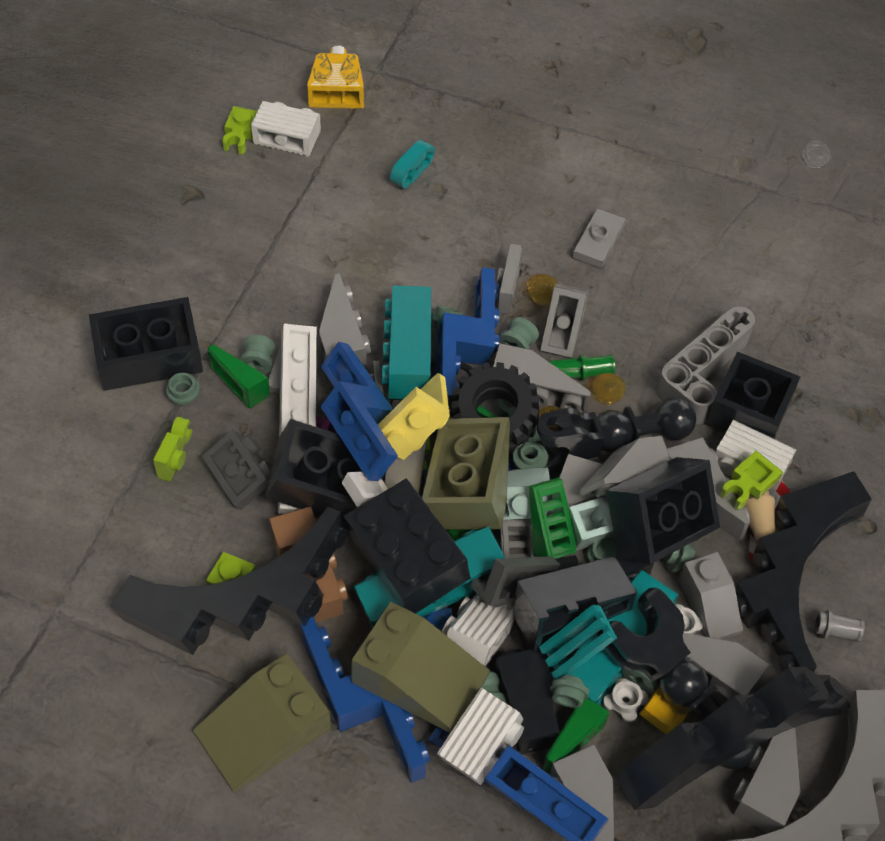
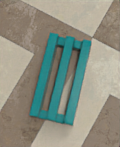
M592 605L539 648L542 654H547L546 663L549 667L554 668L555 671L552 672V675L556 680L561 679L563 675L573 673L616 640L617 637L601 606ZM601 629L603 630V634L597 637L594 641L588 644L585 648H583L581 651L575 654L564 664L562 663V659L568 656L575 649L580 648L582 645L588 642V639L595 635L598 631H600Z

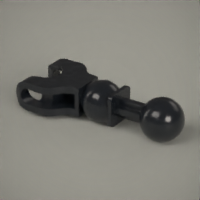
M681 398L665 399L656 407L654 413L636 417L630 406L625 407L623 413L618 410H606L597 417L595 412L580 413L574 408H563L541 415L537 425V433L541 440L535 443L543 446L547 454L554 453L555 458L547 462L545 467L548 468L549 475L562 472L568 454L588 460L599 457L601 449L606 452H614L639 439L640 436L658 433L663 438L671 441L682 440L693 432L696 426V413L692 405ZM555 425L559 427V429L557 430V432H554L550 430L547 426ZM528 455V458L533 459L535 456Z
M648 588L641 594L638 600V609L647 623L645 636L635 635L621 622L610 621L609 623L617 639L604 649L618 667L630 671H641L645 673L651 682L660 678V689L664 698L673 705L682 707L677 711L678 714L681 716L692 711L701 722L718 709L717 705L709 697L718 687L715 684L708 687V677L703 667L694 660L685 658L691 651L683 640L684 619L681 611L662 590ZM602 629L598 631V637L604 633ZM758 744L726 760L720 766L727 769L746 767L753 760Z

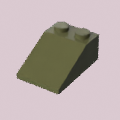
M509 417L448 419L446 424L441 429H438L422 499L444 529H483L488 526L490 529L502 528L507 502Z
M393 602L389 603L352 659L353 684L451 733L490 673L488 668L425 618Z
M288 653L252 675L194 728L193 733L233 793H235L331 730L330 711Z

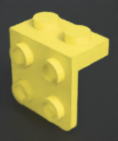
M437 373L421 389L415 387L378 424L398 457L402 460H405L413 451L419 450L425 440L436 429H441L448 421L450 415L445 377Z

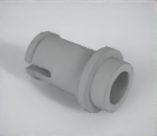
M826 610L825 613L818 612L815 620V633L821 634L822 638L827 639L829 636L856 642H861L865 628L863 619L834 615L831 610Z

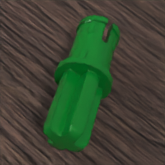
M612 354L586 358L584 355H579L576 359L549 362L569 377L580 378L581 381H585L586 377L614 376L615 360Z

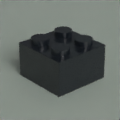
M737 351L713 401L707 424L727 431L732 421L735 420L775 439L801 376Z

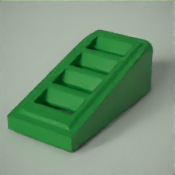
M214 344L208 347L210 368L247 408L251 409L270 396L269 379L264 374Z
M555 478L530 485L529 497L533 554L539 557L551 556L554 559L576 553V540L563 480ZM552 494V500L543 502L542 497ZM553 510V514L546 516V511ZM554 525V529L549 530V526Z
M588 698L583 700V705L574 710L546 755L543 771L550 775L554 762L577 753L604 729L610 712Z

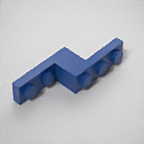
M482 267L474 286V317L444 312L436 331L435 375L440 373L445 377L449 410L452 401H454V389L459 388V382H456V375L459 373L461 361L482 365L488 363L491 354H496L498 351L499 334H495V328L499 320V308H495V302L499 294V283H495V269Z
M338 342L321 365V368L334 386V389L323 402L321 408L366 478L370 481L378 482L398 457L378 426L393 408L350 345Z
M314 617L310 618L306 626L299 624L301 638L339 731H345L383 716L410 782L413 783L425 778L426 763L430 762V758L422 740L416 741L411 729L415 728L412 714L353 684L352 674L344 677L338 658L331 659L327 650L328 647H331V642L324 625L318 627Z
M437 726L428 740L440 749L450 733ZM510 746L501 753L499 760L484 779L487 785L522 811L524 809L567 841H595L608 822V818Z

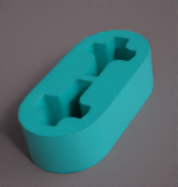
M423 140L415 142L395 163L390 174V181L404 189L408 188L431 164L435 155V147Z

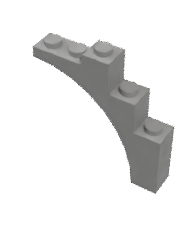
M856 690L848 702L851 707L847 709L849 734L845 760L836 784L827 797L807 815L783 829L755 838L730 841H843L842 837H844L845 841L867 840L880 825L875 794L885 796V690Z

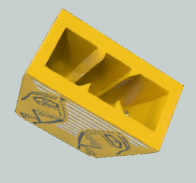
M334 46L330 49V53H319L316 55L307 84L309 107L364 108V84L359 58L356 54H347V50L344 47Z

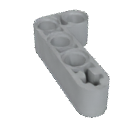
M745 307L731 308L667 362L662 368L657 388L658 397L662 401L668 398L686 400L695 410L696 424L706 423L713 401L717 395L716 388L707 380L732 359L737 351L740 352L748 344L755 324L754 314Z

